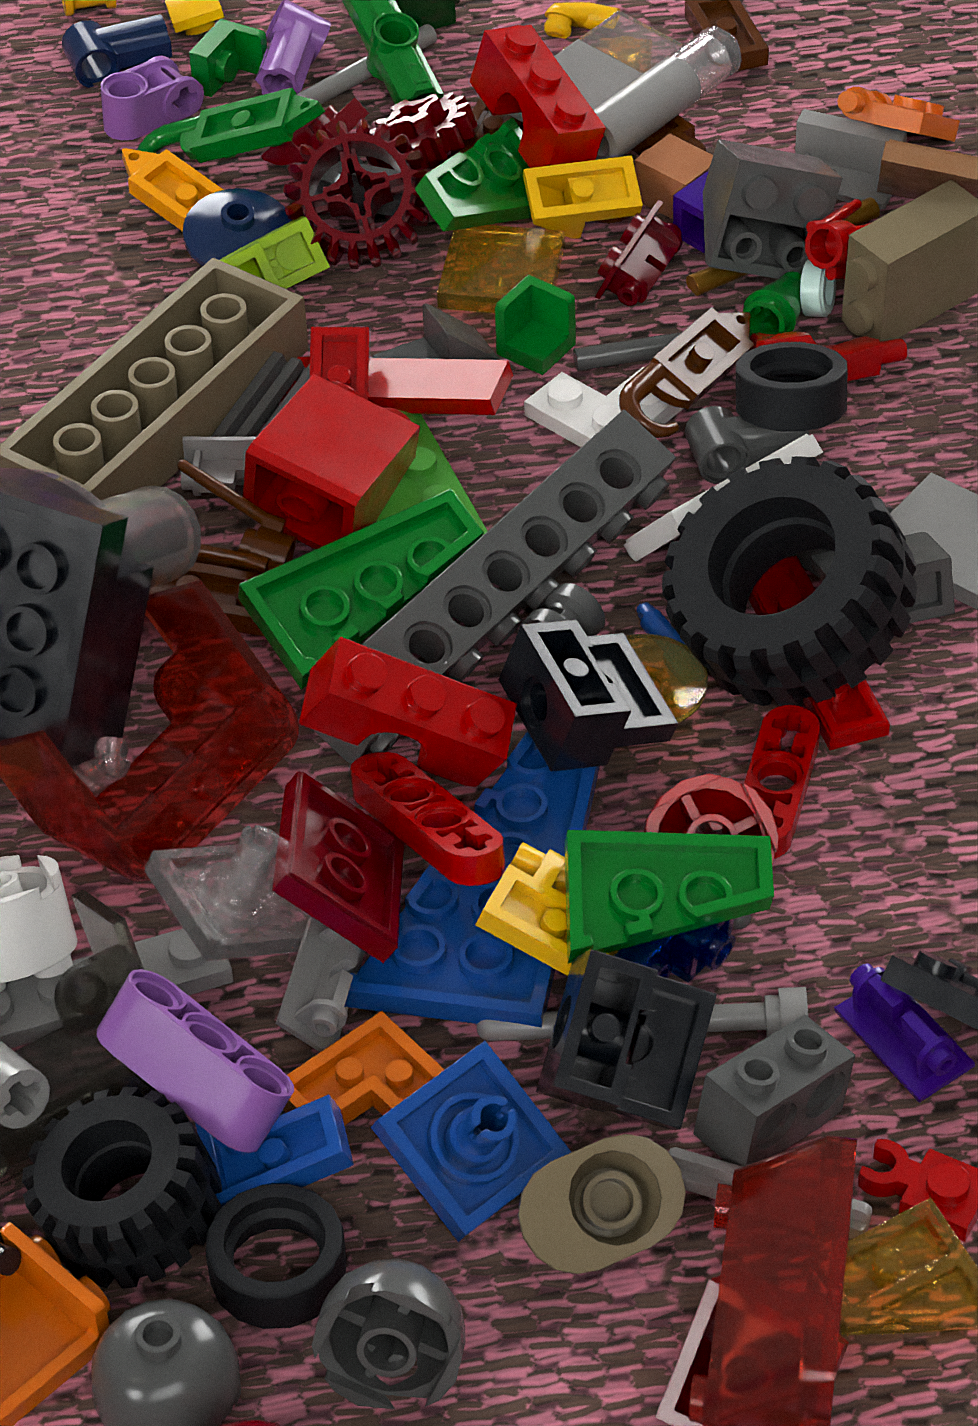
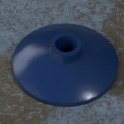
M243 188L225 189L205 196L189 210L183 224V240L190 256L201 266H204L212 258L220 260L252 241L291 222L292 219H288L285 207L279 201L265 193Z

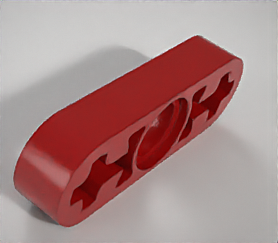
M796 705L779 706L765 715L744 784L758 792L773 812L779 835L778 849L775 852L774 859L785 854L791 847L819 749L820 723L818 718L810 710ZM787 731H796L799 733L794 737L791 753L781 751L782 738L786 736ZM781 775L792 780L794 785L786 790L773 791L762 786L760 781L768 776Z

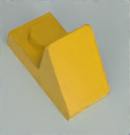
M632 155L526 168L523 170L533 224L572 239L581 238L585 222L635 216L636 213L640 214L643 206Z

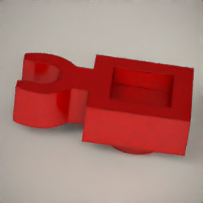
M877 1139L874 1145L873 1159L889 1165L892 1170L877 1172L862 1166L859 1171L858 1186L864 1192L876 1197H889L895 1194L901 1196L899 1215L966 1242L978 1219V1168L930 1148L922 1162L919 1163L909 1159L906 1150L898 1143L887 1139Z

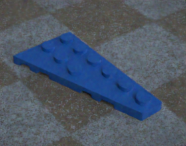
M528 731L507 758V769L492 789L485 788L474 803L475 813L500 832L503 837L505 871L508 865L511 864L522 842L545 854L551 849L565 857L564 842L567 830L587 829L600 766L551 772ZM429 865L405 897L406 907L401 912L399 920L398 948L384 963L370 955L357 974L350 973L353 975V979L344 1007L478 1024L482 1020H496L542 1028L543 1017L547 1011L556 969L475 925L502 876L488 884L465 886L448 880L432 865Z

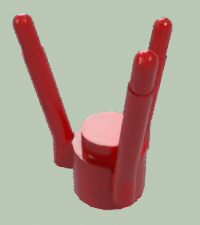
M854 199L821 220L810 221L806 225L808 233L805 239V251L807 257L814 266L825 269V276L830 281L837 279L845 280L849 235L868 225L855 226L844 220L861 208L862 203L859 199Z

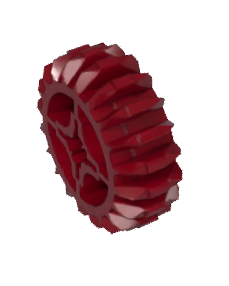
M361 118L358 120L356 133H349L345 122L338 121L336 123L337 137L329 139L327 133L319 129L315 133L320 146L317 150L310 145L301 144L299 152L307 164L298 162L289 164V174L298 181L284 185L283 192L285 196L296 200L286 206L285 211L288 219L295 220L301 216L307 217L314 232L310 244L319 242L322 251L328 247L327 260L329 264L337 265L343 254L347 253L350 268L357 270L361 264V255L368 254L372 266L376 268L382 264L379 252L384 249H388L394 259H399L402 256L397 242L400 238L409 244H416L418 235L410 224L417 226L428 225V214L419 208L426 205L415 191V188L430 170L417 169L424 161L423 155L419 149L406 152L409 139L405 134L402 133L389 142L390 128L384 122L377 127L374 135H371L366 119ZM357 156L380 159L394 168L397 173L388 176L386 171L377 173L366 171L361 167ZM341 161L342 172L340 178L335 183L323 187V193L315 195L323 175L333 165ZM353 173H356L359 185L364 186L365 201H363L366 214L364 216L361 215L358 203H354L352 199V188H354ZM403 193L400 205L394 215L385 224L376 228L375 216L379 208L384 204L393 202L394 195ZM330 213L332 217H351L357 222L360 233H347L332 228L319 215Z

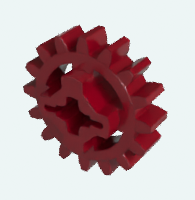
M449 92L440 99L436 94H431L419 100L408 101L405 99L390 108L391 114L388 118L377 119L374 122L376 128L369 131L371 135H374L377 127L384 122L390 128L389 142L402 133L405 134L409 139L406 152L419 149L423 155L424 161L417 169H427L428 167L434 169L448 160L447 154L449 151L460 150L465 147L463 140L475 136L474 128L478 126V123L466 97L461 95L455 98L454 93ZM366 156L371 166L395 170L380 159Z

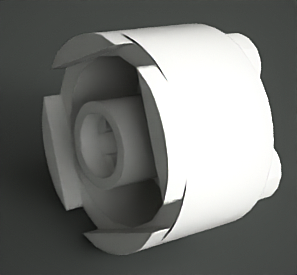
M19 855L0 857V992L7 987V982L31 975L37 978L55 977L67 972L73 966L71 953L77 945V936L59 866L56 860L51 857L37 855L40 867H22Z

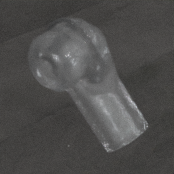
M100 737L94 745L95 759L88 760L59 774L40 768V792L94 794L127 775L131 766V761L127 760L129 752L127 741L118 737Z

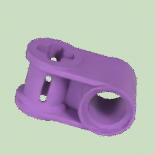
M162 55L153 57L145 63L123 72L110 74L101 82L104 131L113 139L133 140L152 132L160 126L173 121H180L200 109L204 99L203 86L193 77L182 76L179 73L178 66L169 57Z

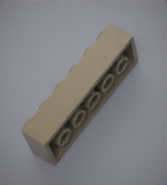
M212 258L0 444V468H19L42 473L63 482L82 494L96 507L107 511L147 500L179 470L177 464L180 460H184L183 436L211 437L274 351L282 353L286 361L289 362L292 357H301L309 350L304 297L216 258Z

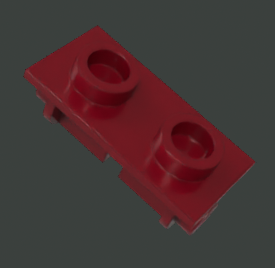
M661 200L656 202L646 218L639 213L635 214L619 240L626 245L624 250L616 245L612 247L597 271V274L605 280L594 298L600 299L606 289L617 295L621 303L627 306H634L637 302L643 303L647 299L650 290L673 256L680 250L683 243L682 232L677 225L669 222L665 223L656 217L658 210L663 204Z

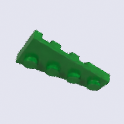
M449 489L240 583L238 599L302 690L307 686L310 669L340 636L360 644L389 621L478 541L484 532L454 491Z

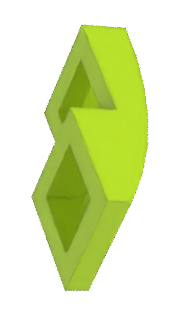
M304 216L271 231L220 259L222 262L285 289L330 268L319 242L310 244L314 232L307 217Z

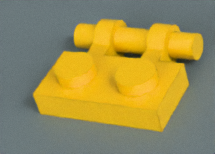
M522 842L475 925L568 976L572 963L568 964L565 857L551 849L545 854ZM618 950L606 954L616 956Z

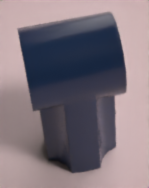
M161 14L107 27H102L99 23L91 20L80 21L70 26L62 37L63 51L77 80L88 88L93 87V83L102 81L110 74L135 67L153 57L161 55L169 58L172 57L171 41L166 23Z

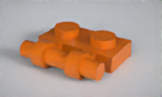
M851 87L843 91L837 101L842 113L850 119L955 142L960 123L959 120L942 117L945 107L943 105L895 95L892 102L887 94L879 91H870L862 87Z

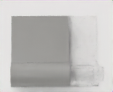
M621 11L611 15L554 56L606 127L596 160L624 156L740 69L742 62L737 40L722 28L715 26L707 27L691 40L682 44ZM522 112L509 114L523 122Z

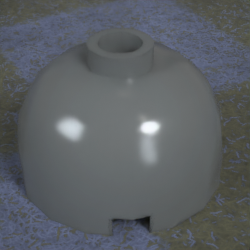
M402 1259L374 1260L345 1274L329 1292L322 1304L312 1342L314 1357L316 1358L319 1354L320 1361L327 1369L324 1379L333 1391L357 1406L395 1409L386 1396L395 1395L427 1398L426 1407L439 1401L456 1382L466 1342L465 1323L461 1305L443 1279L423 1265ZM417 1357L418 1368L415 1374L400 1383L389 1386L376 1376H401L414 1366Z
M173 1299L146 1301L125 1311L102 1334L92 1356V1398L94 1408L104 1426H220L222 1421L231 1413L234 1404L236 1407L241 1395L240 1366L238 1354L221 1322L194 1304Z

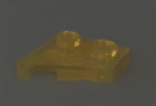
M932 1198L921 1202L807 1263L804 1275L843 1335L978 1330V1267Z

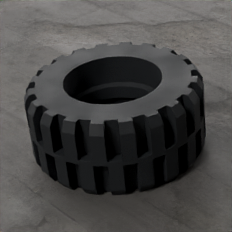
M795 456L792 457L791 464H784L780 458H774L759 462L760 469L748 473L745 468H742L727 476L730 481L718 491L712 486L699 498L702 506L695 514L687 512L677 528L681 538L679 541H671L664 561L670 571H665L662 577V595L668 601L666 613L671 625L705 671L712 675L720 687L732 695L742 694L747 702L761 706L770 705L773 698L779 706H803V698L813 697L815 702L818 703L836 697L835 689L847 683L851 688L855 687L867 678L864 673L865 670L874 662L881 666L893 652V648L889 643L894 636L901 638L904 635L911 620L905 607H913L916 602L918 584L913 578L916 564L913 553L905 542L906 538L872 486L860 475H851L846 466L833 461H823L820 466L815 457ZM825 549L835 551L826 577L817 589L802 602L778 613L767 615L745 614L747 602L754 586L773 565L790 555L806 550Z

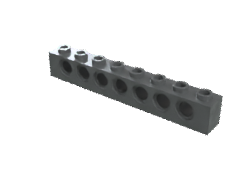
M623 409L362 645L462 682L483 660L484 656L479 650L491 641L497 648L500 647L521 625L523 620L517 615L524 608L529 606L533 611L542 608L547 597L560 585L555 580L564 571L571 577H575L596 555L597 550L592 546L601 537L609 544L613 542L633 520L634 516L629 513L633 507L639 504L643 509L647 510L658 500L670 484L663 477L676 459V456ZM491 583L498 585L504 591L497 589ZM452 618L460 620L466 627L457 624ZM411 653L420 655L428 663L417 660ZM314 730L343 759L351 764L357 758L368 754L370 751L373 753L387 752L402 736L396 733H376L366 737L356 746Z

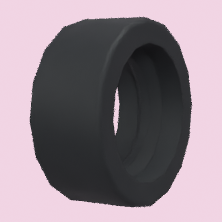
M779 342L752 349L744 353L736 362V412L744 421L763 429L795 432L823 428L838 421L847 411V361L837 351L822 345L804 342Z
M291 1184L260 1185L239 1193L221 1207L209 1226L206 1237V1260L210 1285L220 1306L238 1321L262 1329L292 1328L317 1318L329 1292L346 1274L344 1231L333 1206L314 1191ZM291 1229L304 1233L316 1241L319 1247L317 1262L303 1274L285 1281H258L244 1276L234 1266V1253L237 1248L250 1237L267 1230Z

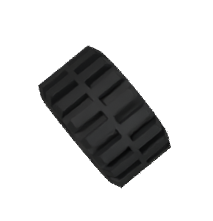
M123 1087L121 1093L113 1096L111 1091L106 1089L94 1093V1100L83 1105L79 1099L66 1107L69 1112L66 1117L61 1121L53 1118L43 1128L47 1134L45 1140L34 1141L28 1153L33 1164L23 1168L22 1183L28 1190L23 1194L26 1207L60 1260H63L68 1269L77 1277L81 1278L87 1274L98 1286L108 1288L114 1279H116L122 1289L137 1287L139 1278L148 1276L153 1283L166 1277L164 1269L176 1262L181 1268L193 1258L189 1252L190 1248L194 1244L204 1246L206 1243L207 1230L209 1228L206 1223L213 1221L217 1211L221 1208V1204L215 1194L222 1192L221 1179L215 1170L216 1165L184 1110L176 1102L169 1104L165 1095L151 1090L143 1096L138 1087ZM144 1174L140 1181L126 1193L113 1199L101 1201L106 1193L119 1182L131 1176Z

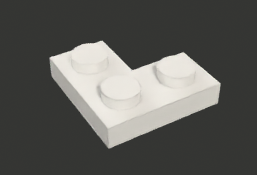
M645 367L639 369L607 396L561 372L524 401V415L582 447L621 412L619 409V394L622 388ZM652 393L640 402V407L644 414L651 420L661 424H665L684 409L669 405Z

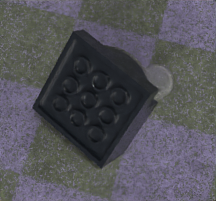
M0 468V754L59 774L117 748L121 743L150 589L183 577L194 566L201 549V528L195 511L181 495L167 487L146 486L99 500L77 483L54 473L36 469Z

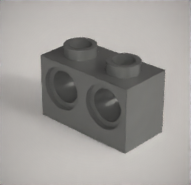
M804 1014L705 1075L693 1134L724 1161L754 1170L822 1127L842 1111L856 1055Z

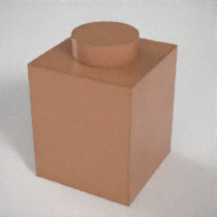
M670 133L651 148L644 150L635 159L634 165L642 204L652 209L656 202L661 200L663 204L658 212L673 219V195L706 173L710 168L713 155Z

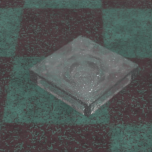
M255 825L254 829H252L250 826H246L240 834L239 843L233 845L152 851L144 871L205 961L298 952L308 919L311 916L272 891L279 836L269 828Z

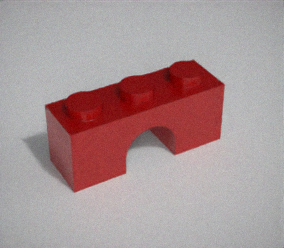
M515 25L507 28L484 30L470 83L493 116L522 112L523 134L518 152L528 166L534 168L596 160L606 127L533 26Z
M340 636L310 669L299 725L356 746L366 737L376 733H396L408 736L421 744L417 761L419 769L464 786L477 787L507 760L517 703Z

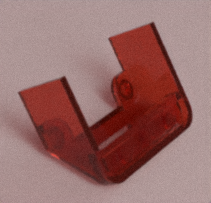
M201 580L156 592L148 597L145 615L173 652L157 670L153 683L156 702L171 724L97 797L79 779L43 730L0 741V778L38 828L52 839L134 882L158 880L168 876L294 747L299 734L298 718L292 705Z
M826 1135L734 1170L732 1185L718 1183L714 1228L726 1229L709 1371L708 1376L693 1374L689 1406L690 1422L703 1423V1426H831L858 1138Z

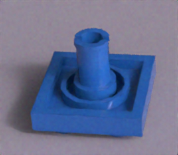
M485 1040L377 1119L370 1127L458 1242L518 1197L535 1172L549 1162L571 1153L568 1146Z

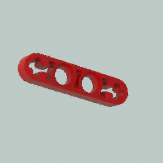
M375 752L361 756L351 764L352 791L355 801L448 880L465 886H479L496 881L504 874L506 868L504 841L500 832L407 758L397 753Z

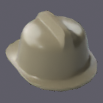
M630 1134L604 1138L557 1158L535 1172L521 1193L518 1219L523 1239L536 1258L554 1270L577 1275L600 1270L652 1247L669 1235L681 1217L686 1193L681 1169L665 1148L649 1138Z

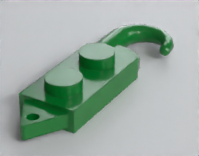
M288 88L201 110L199 116L160 126L143 139L137 150L156 153L165 146L180 143L181 149L191 160H198L199 163L220 158H230L240 153L268 146L275 147L292 141L296 130L323 114L325 110L318 100L299 96L293 88Z

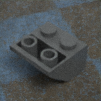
M718 139L703 189L705 263L712 268L780 279L783 274L790 271L802 274L804 264L809 260L805 251V239L808 233L806 225L810 221L821 220L833 212L843 178L819 157Z

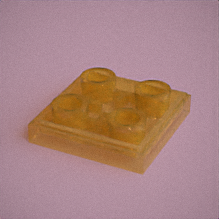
M484 225L453 230L437 291L438 308L495 313L497 302L528 274L556 286L565 248V231Z

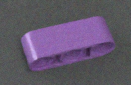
M139 969L133 970L128 975L97 1028L96 1036L98 1040L113 1056L159 1093L164 1094L171 1103L176 1102L187 1116L213 1137L237 1151L251 1153L256 1152L261 1147L294 1093L292 1081L279 1067L174 983L152 971Z

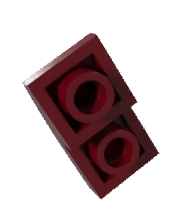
M355 97L339 112L331 104L325 109L323 114L296 130L292 141L270 147L261 158L275 165L304 162L305 160L300 155L299 148L301 144H306L317 150L320 147L315 135L318 129L325 131L329 139H333L338 136L336 131V123L338 121H344L348 132H350L357 125L358 120L364 119L369 112Z

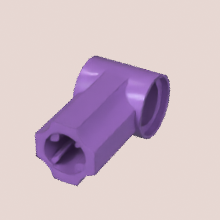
M282 0L266 31L268 46L255 78L262 88L263 95L288 88H293L296 93L302 90L310 65L320 52L329 33L330 21L290 0Z

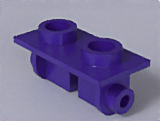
M869 963L863 964L850 976L849 982L853 986L852 996L835 1006L834 1011L919 1103L975 1067V1062L912 996L881 981L885 971L884 968H873Z

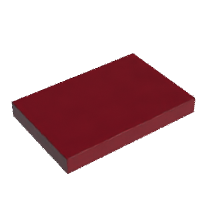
M298 770L284 789L272 891L384 963L398 948L404 842L386 826L306 773Z

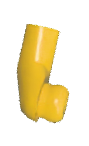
M590 2L554 3L545 12L547 20L544 23V31L548 36L563 39L571 35V26L614 34L620 22V9Z

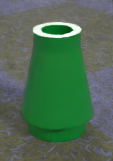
M793 271L787 272L780 279L753 292L747 297L743 312L750 313V335L758 332L766 334L793 332L802 309L800 301L802 274Z

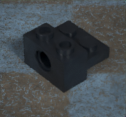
M577 619L521 624L498 680L510 701L517 703L516 712L551 772L605 766L608 764L615 747L671 740L678 721L624 633L587 636Z
M593 949L573 958L536 1092L601 1112L611 1111L675 1131L680 1130L717 994L659 976L656 969ZM637 1019H639L640 1021L634 1039L633 1047L631 1050L628 1064H626L625 1062L627 1059Z

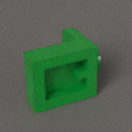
M219 19L189 52L191 75L203 86L205 96L212 97L225 82H232L237 75L238 69L253 74L258 73L263 55L267 49L266 33L260 29Z

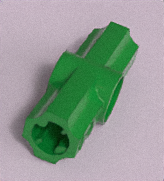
M342 0L368 51L367 69L372 76L384 82L394 104L405 99L408 101L424 99L431 94H436L439 99L444 96L435 75L417 43L419 37L418 24L413 18L401 12L395 0Z

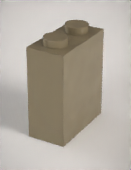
M953 180L941 184L849 235L841 320L857 336L879 339V341L898 339L978 293V199Z

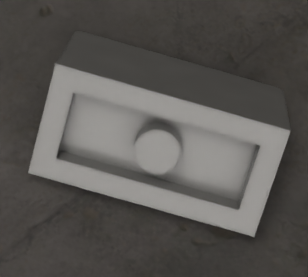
M803 109L796 124L795 153L805 155L808 152L810 156L819 157L843 178L837 200L851 202L854 199L861 201L872 197L878 203L879 209H885L892 195L877 192L885 142L889 141V139L907 142V132Z

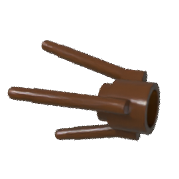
M180 460L177 467L181 472L261 525L258 530L249 527L245 530L238 551L183 540V548L180 554H185L186 560L265 573L293 559L297 537L283 532L287 519L267 513L187 460Z

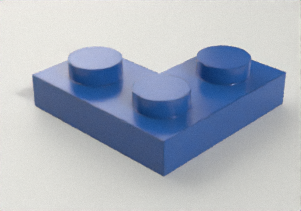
M329 1094L280 1115L256 1152L247 1153L230 1148L195 1122L197 1134L215 1163V1170L221 1179L222 1192L215 1194L221 1207L237 1194L260 1185L291 1184L302 1188L354 1165L341 1109Z

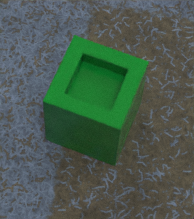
M528 274L499 300L495 306L496 354L544 375L576 345L574 295Z

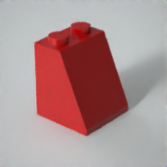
M313 374L248 447L245 454L243 497L267 513L287 519L284 533L296 536L298 541L318 549L376 522L416 457L420 426L411 422L404 413L390 407L382 408L358 396L351 387L338 381L330 382Z

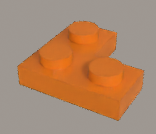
M380 1011L287 1074L294 1085V1093L283 1110L287 1113L329 1094L341 1109L345 1126L372 1106L382 1115L386 1114L445 1069L383 1011Z

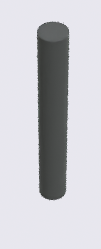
M682 332L574 348L573 360L577 371L651 360Z

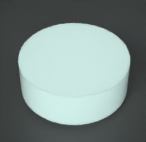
M807 260L802 270L800 283L802 312L805 316L827 317L831 313L835 302L836 280H828L825 276V269H820L814 266L810 260Z

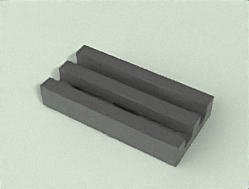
M274 351L211 437H254L264 422L265 425L262 430L308 381L310 364L306 368L300 359L294 357L287 362L282 353ZM294 381H297V382L294 384V386L292 387V389L289 391V393L286 395V397L283 399V401L281 402V404L278 405V403H279L280 400L283 398V396L286 394V392L289 390V388H290L291 385L294 383Z

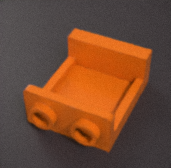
M8 1222L0 1228V1235L6 1245L19 1250L21 1263L14 1274L10 1276L0 1274V1426L15 1425L92 1360L102 1334L110 1326L107 1313L111 1310L110 1303L100 1287L86 1276L76 1279L62 1266L55 1250L44 1238L37 1234L29 1238L13 1223Z

